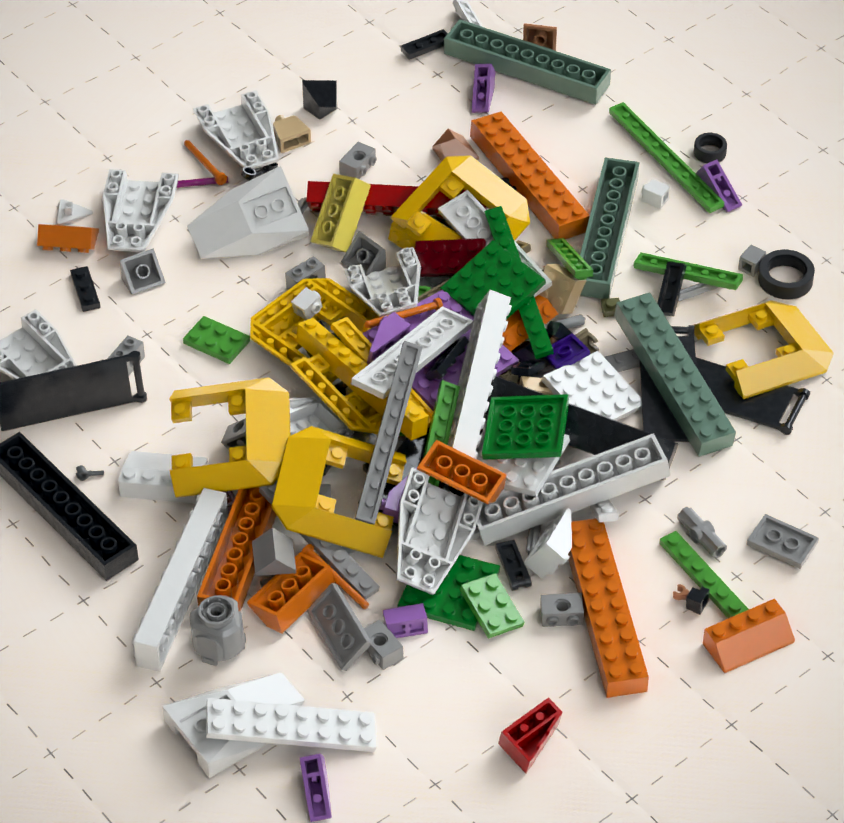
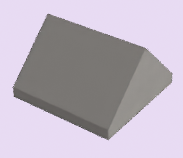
M358 231L341 262L347 267L361 264L365 276L372 272H379L386 268V250L361 231Z
M154 248L119 260L121 279L131 295L166 283Z
M271 528L252 541L255 576L296 573L292 538Z

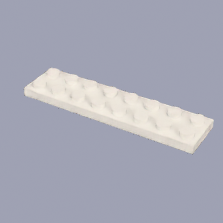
M468 190L438 208L441 216L462 239L484 238L486 246L494 240L484 213L486 209ZM515 242L521 261L546 281V284L534 294V297L550 288L552 281Z
M442 306L352 377V385L381 399H385L389 395L404 341L423 346L416 370L417 373L470 330L473 320Z
M207 698L206 738L375 752L377 749L375 712Z

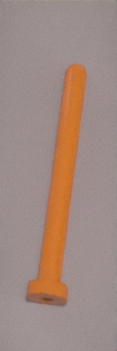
M185 140L184 145L215 177V182L218 185L225 184L227 181L225 173L219 172L189 140Z
M438 297L433 299L431 303L396 312V314L401 318H406L434 309L437 311L443 306V303ZM384 316L366 321L364 323L365 327L379 326Z
M311 544L306 545L302 549L301 553L326 563L314 552V546ZM331 568L334 582L363 609H367L369 603Z

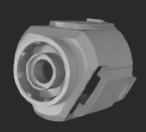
M223 595L211 596L203 600L198 608L190 612L192 645L196 653L201 655L202 662L217 666L218 661L232 659L245 649L246 634L243 629L242 611H238V602L235 599Z

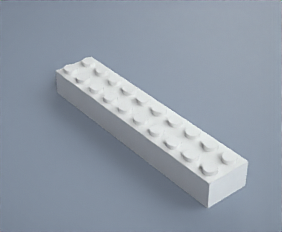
M492 290L487 292L476 307L469 336L470 342L467 344L458 382L460 390L448 440V446L475 459L478 455L476 447L482 438V435H479L480 429L482 430L485 424L483 416L489 407L487 399L493 390L491 382L494 380L497 372L494 368L500 359L498 351L504 342L502 334L508 324L506 316L511 311V305H509L511 297Z
M654 433L552 471L536 497L503 489L494 503L486 504L483 502L476 525L483 544H490L554 520L567 508L573 513L669 477L671 474L668 460Z
M203 488L201 495L197 496L195 508L189 513L188 523L182 528V536L180 540L176 541L174 554L169 556L168 567L166 570H163L161 582L154 589V597L147 604L146 615L140 619L139 630L132 637V645H134L133 656L136 658L137 667L161 672L228 518L226 493Z

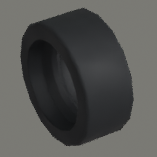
M708 132L700 134L694 142V156L706 164L714 160L721 162L727 154V141L722 135ZM712 145L718 147L719 150L707 151L701 147Z

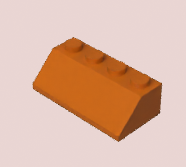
M540 295L535 297L544 324L558 315V312L547 298ZM519 310L506 320L508 321L507 328L502 334V337H504L503 345L510 352L528 338Z
M438 440L434 442L417 467V470L486 504L494 503L504 489L507 474Z
M300 552L295 556L296 573L275 575L247 601V604L267 627L282 634L317 600L331 583H335L330 565Z
M775 598L705 628L703 636L704 647L724 673L795 642L786 612Z

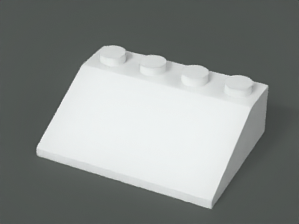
M131 451L122 466L118 480L120 497L195 504L198 495L175 497L169 471L172 470L171 455L175 454ZM193 456V467L207 465L208 457Z

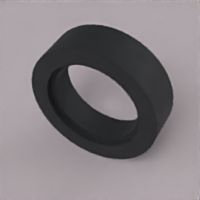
M789 249L772 251L765 255L760 262L759 285L767 294L775 298L785 300L800 298L806 295L813 286L814 264L806 255L798 251ZM789 266L799 270L804 277L797 282L785 283L774 279L769 271L775 267Z

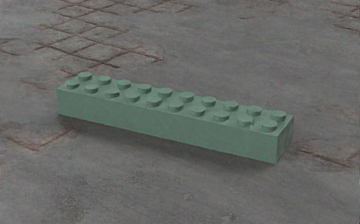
M461 19L458 20L444 38V54L473 64H492L497 72L595 105L610 86L611 69Z
M604 158L580 256L593 269V277L585 279L586 283L580 296L599 299L610 298L639 178L640 162Z
M649 292L616 302L614 314L616 321L697 456L701 457L733 446L736 435L735 429L652 294Z

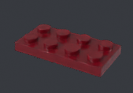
M484 238L416 241L414 250L421 265L420 277L454 276L485 248L486 240Z

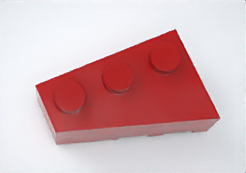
M548 697L501 731L498 744L527 774L558 727L563 712Z

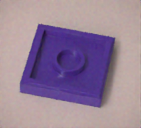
M572 333L552 344L554 354L544 358L556 370L565 365H572L591 353Z

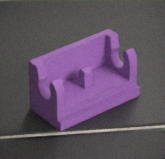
M423 603L383 610L384 625L396 638L428 633L427 615Z

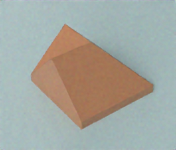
M524 23L523 40L556 51L557 27Z
M449 128L432 146L433 151L441 161L447 156H472L479 160V156L464 136Z

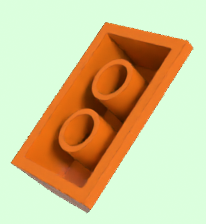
M38 224L37 246H43L42 250H53V247H60V251L71 252V248H77L78 252L89 253V249H95L99 228Z

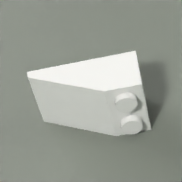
M569 508L544 529L524 562L540 578L545 577L547 574L552 575L558 568V565H563L570 557L568 553L572 548L571 510Z

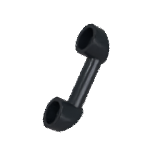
M278 163L263 166L258 171L250 167H244L241 176L250 181L277 168Z

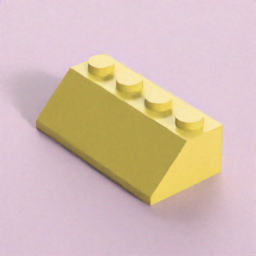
M333 174L310 242L337 251L347 252L357 229L371 184L355 177Z

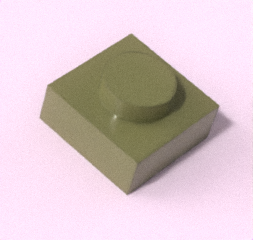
M619 297L601 299L603 317L614 316L616 302L620 301Z

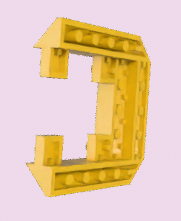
M472 156L445 157L391 216V219L403 229L407 227L420 238L432 224L420 212L435 195L441 191L452 200L465 189L489 209L502 205L514 241L530 224L527 199Z
M330 278L302 279L251 317L250 338L288 366L303 357L309 359L298 351L302 346L297 343L298 323L305 321V319L294 313L291 303L306 287L311 291L315 290L321 296L323 307L319 313L312 317L316 321L323 320L331 326L337 320L348 317L361 331L366 321L379 318V316L360 298ZM331 371L323 374L331 383L338 379Z
M770 300L693 324L694 335L698 340L703 339L707 346L724 341L725 335L723 332L751 323L756 330L774 325L788 343V345L776 348L775 354L778 356L777 358L752 366H748L743 359L726 364V371L735 382L734 388L743 399L826 373L834 355V352L797 306Z
M363 325V329L360 332L364 333L371 328H366ZM319 353L309 359L303 357L290 364V368L350 430L378 434L383 416L354 391L343 396L323 375L330 371L331 365Z
M269 377L174 390L169 398L171 402V421L173 423L192 421V407L228 402L230 416L246 414V445L230 447L229 462L193 467V456L191 453L171 455L172 470L169 471L176 498L201 495L203 488L224 492L273 485L278 480L287 438L291 436L288 391Z
M313 426L289 436L271 505L286 530L383 558L392 533L391 528L394 517L378 512L375 524L372 525L335 514L336 499L319 494L325 464L343 469L346 457L370 464L375 445ZM394 451L387 483L397 485L402 481L404 466L407 463L405 454Z

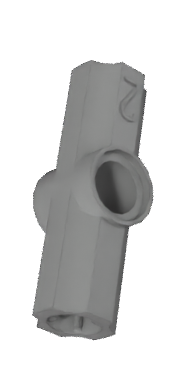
M688 506L684 507L677 514V519L689 531V536L695 544H701L712 557L719 558L727 550V545L715 533L714 526L709 520L704 521Z

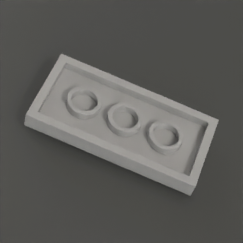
M331 583L309 607L307 612L340 669L347 671L368 649L372 641L339 586Z

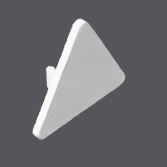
M60 199L57 225L61 226L93 215V210L75 204L73 201Z

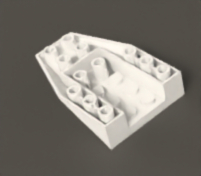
M281 166L229 190L187 225L201 259L258 256L307 237L309 233L307 224Z
M280 672L216 688L163 705L162 709L165 723L175 735L181 733L197 753L198 764L207 776L211 778L263 748L267 743L206 738L207 698L302 706L305 703V699L284 674Z

